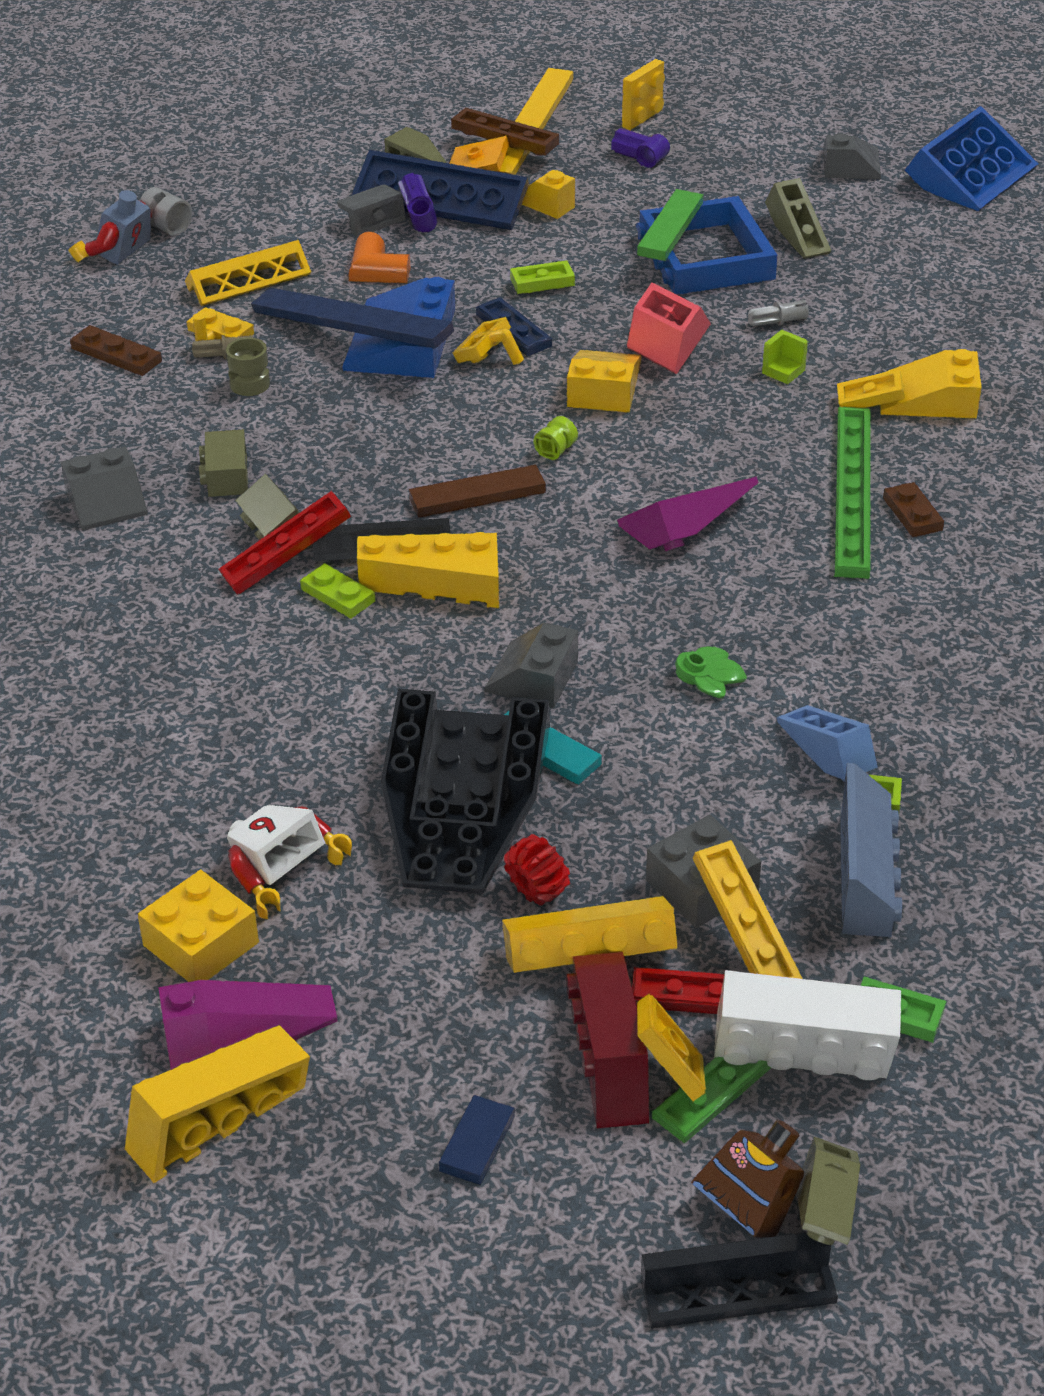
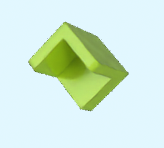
M780 330L764 344L762 374L785 384L792 382L805 371L808 341L787 331Z

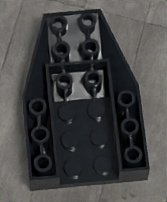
M398 689L381 777V786L403 887L484 893L537 798L550 730L549 700L511 697L509 715L437 710L436 691Z

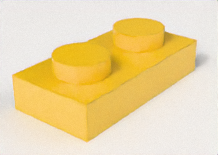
M900 369L837 383L840 407L867 408L905 399Z

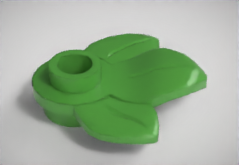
M706 646L700 647L696 652H683L678 655L675 662L676 674L680 680L687 684L696 685L703 693L717 698H724L726 693L725 684L741 683L747 679L742 667L735 661L728 659V652L717 647Z

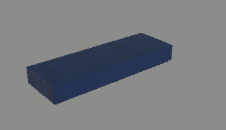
M501 297L476 307V315L484 322L506 317L511 326L509 330L519 350L526 356L552 347V338Z

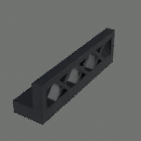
M449 518L339 525L313 543L314 562L357 559L358 536L450 534Z
M807 1232L642 1254L640 1280L651 1329L835 1304L838 1300V1294L829 1267L831 1245L818 1242L809 1237ZM819 1272L824 1290L806 1292L793 1283L799 1275ZM758 1280H766L778 1287V1290L772 1297L761 1299L747 1291L752 1282ZM720 1286L732 1293V1296L725 1304L713 1305L700 1296L707 1287ZM674 1292L686 1300L679 1310L659 1312L655 1294Z

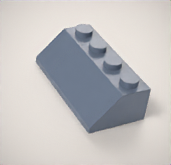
M847 763L840 815L842 934L891 937L893 923L901 922L902 897H895V892L900 891L901 868L894 867L893 863H898L900 840L892 837V834H897L899 813L898 810H891V794L855 763Z

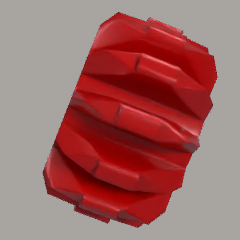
M531 834L527 838H522L510 847L509 851L504 855V869L510 875V882L515 884L518 893L522 892L529 902L534 901L540 906L546 902H551L563 893L564 889L570 884L568 877L570 871L564 865V857L560 856L556 851V847L550 846L544 837L539 838Z

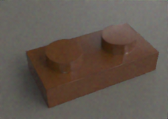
M915 482L884 489L883 499L912 537L943 531V518Z

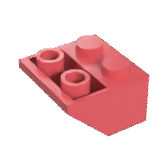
M651 283L634 307L627 348L677 374L711 323L700 306Z

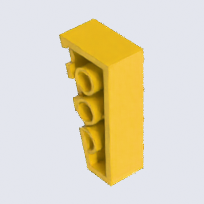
M497 533L358 536V581L372 591L402 596L406 592L418 593L422 598L435 600L436 596L456 598V603L469 605L471 601L486 602L487 607L499 608Z
M278 1025L133 1085L125 1143L126 1152L153 1183L159 1181L167 1175L165 1167L179 1158H182L187 1163L201 1154V1149L198 1146L217 1134L226 1138L238 1130L248 1114L253 1112L259 1117L303 1089L306 1083L310 1056Z

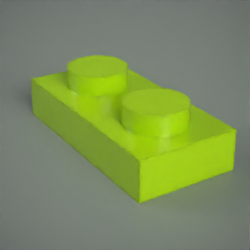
M567 260L510 268V279L517 294L575 286V275Z
M325 563L300 580L301 590L351 619L375 602L374 591Z

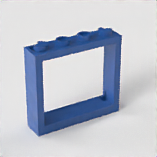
M739 196L703 201V204L685 231L728 224L747 255L681 265L672 250L666 261L653 259L655 269L661 271L664 284H668L674 294H685L776 279L777 253ZM664 207L640 210V222L636 223L639 240L643 239Z

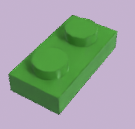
M868 977L863 978L860 986L901 990L900 1033L934 1042L945 1011V1000Z

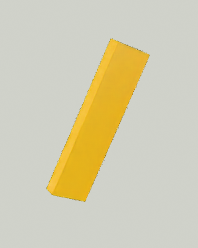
M732 840L695 852L693 861L749 973L803 979Z

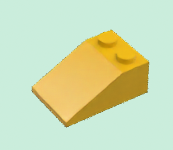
M958 349L956 351L944 350L888 370L900 369L905 399L880 404V415L977 418L982 388L977 351Z
M580 350L571 359L567 375V407L630 413L642 355Z

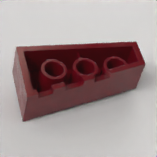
M623 952L573 956V973L566 974L568 999H571L573 1024H577L579 1051L584 1050L582 1051L584 1077L589 1079L596 1128L649 1124L648 1051L646 1045L638 1037L637 1007Z

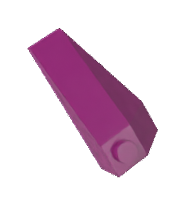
M756 476L658 501L617 519L619 527L649 550L663 546L665 552L685 546L683 539L697 534L759 482Z
M197 980L158 987L171 1070L183 1063H189L220 1048L230 1046L278 1025L296 1041L338 1021L330 985Z

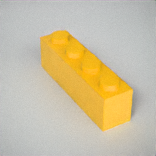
M664 896L502 920L506 958L514 973L573 964V956L623 952L624 956L678 948L674 908Z

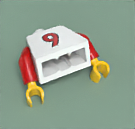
M267 805L246 820H237L231 825L227 835L231 846L228 851L231 870L248 894L254 893L256 896L257 914L263 919H268V911L265 904L275 905L280 912V895L275 889L264 888L263 885L265 883L269 885L274 883L324 844L328 846V861L334 865H342V852L351 856L352 842L349 836L345 834H331L332 828L316 816L313 810L307 807L293 808Z

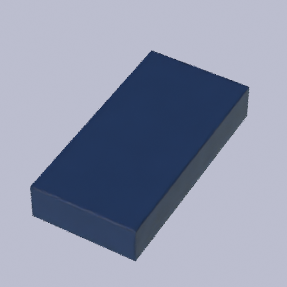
M473 1095L439 1161V1172L481 1185L515 1118V1108Z

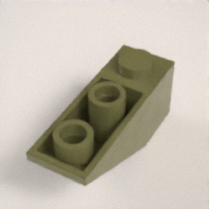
M813 1137L803 1165L804 1177L797 1190L802 1229L807 1230L809 1237L818 1242L833 1245L835 1241L848 1245L851 1237L860 1171L857 1151Z

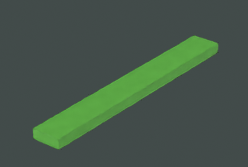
M838 407L834 577L870 578L871 409Z

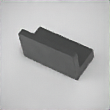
M385 184L337 201L338 207L348 212L351 233L356 237H359L364 232H373L406 220L402 193Z

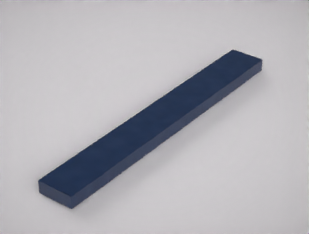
M271 287L251 303L255 313L435 349L454 332L451 321Z

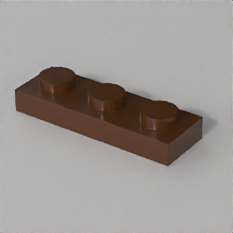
M91 325L70 339L71 349L140 376H144L162 362L161 352Z

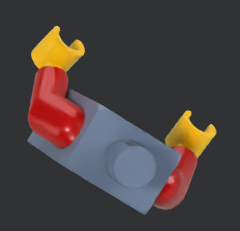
M129 190L121 191L119 193V200L103 211L97 238L87 242L86 245L82 240L68 249L69 253L76 262H80L85 257L100 255L118 265L151 239V209L143 201L137 200L134 192Z

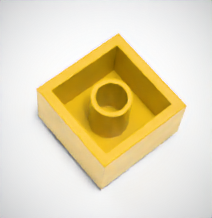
M201 869L137 913L143 946L188 982L209 980L259 943L255 910Z

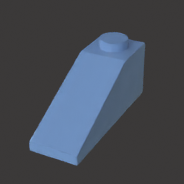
M809 705L777 717L778 724L824 773L840 778L845 782L847 763H855L864 772L878 768L868 724Z

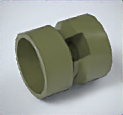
M250 337L239 338L229 343L226 348V357L231 390L242 396H254L265 392L270 386L266 344L260 339Z

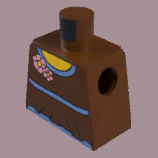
M778 1119L765 1137L757 1132L740 1130L694 1177L691 1183L754 1237H774L778 1234L804 1177L803 1168L787 1156L800 1135L791 1126Z

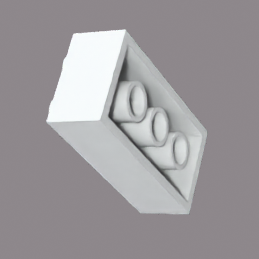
M725 970L717 1011L714 1058L724 1057L726 1062L733 1065L756 1064L759 1060L767 1061L768 1066L776 1070L797 1068L812 1070L819 1075L840 1073L855 1075L863 1080H875L879 1077L887 1078L900 1039L901 990Z

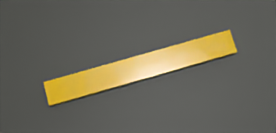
M548 68L515 122L544 129L572 83L573 71ZM509 146L500 172L516 175L530 151L520 148L515 149Z

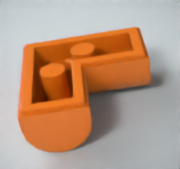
M364 232L356 240L349 269V281L408 283L411 268L410 255L385 254V244L381 236L374 232Z

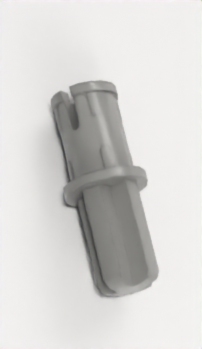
M805 300L782 304L774 302L772 306L749 310L748 322L754 327L774 323L781 326L787 321L807 319L809 309L808 305H805Z

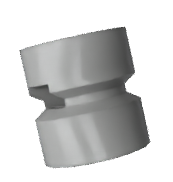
M152 187L141 196L140 201L146 203L151 209L152 226L172 236H177L190 225L192 208L187 201L159 187Z

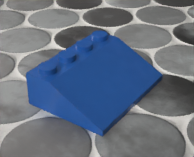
M980 106L921 148L904 171L923 190L979 211L1033 170L1038 163Z
M441 277L423 278L368 298L365 305L452 322L455 313L454 280ZM354 333L342 368L343 371L434 378L446 340L435 349Z

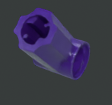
M619 128L615 131L611 141V150L635 158L641 166L652 168L668 155L670 144L661 134H654L649 137Z
M414 173L404 175L402 180L398 182L410 215L412 226L418 232H430L437 225V217L421 175Z

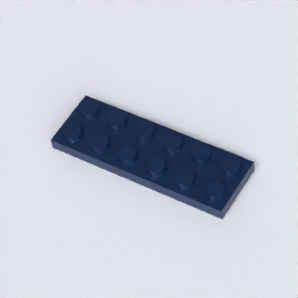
M369 150L351 196L383 184L401 192L398 182L402 180L404 175L414 173L422 176L429 197L433 202L436 217L513 230L529 186L528 177ZM403 199L404 211L408 212L406 204Z

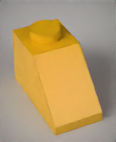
M558 170L549 171L528 186L522 205L559 219L575 208V178L565 175Z

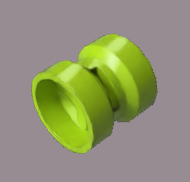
M557 416L545 428L536 433L533 440L535 449L541 456L555 460L564 453L565 449L571 447L576 442L578 431L573 422L568 418Z

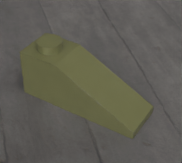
M405 127L384 139L385 153L447 163L427 135L410 127Z
M801 178L774 183L765 203L776 228L804 259L831 253V248Z

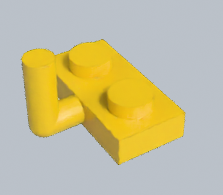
M207 307L194 314L187 321L188 331L195 333V341L222 339L221 335H225V337H242L254 334V324Z
M503 317L482 322L452 352L457 363L471 361V363L480 362L488 356L487 352L492 347L501 342L513 365L521 363L524 358L509 330L511 326L507 318Z

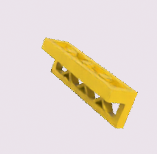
M299 240L191 270L185 279V283L189 291L195 290L200 305L204 306L310 275L311 270ZM298 260L301 269L292 272L281 265ZM268 268L275 270L272 278L264 279L254 274L257 271ZM243 275L248 277L245 286L237 287L227 282V280ZM216 283L221 285L217 294L207 297L202 288Z

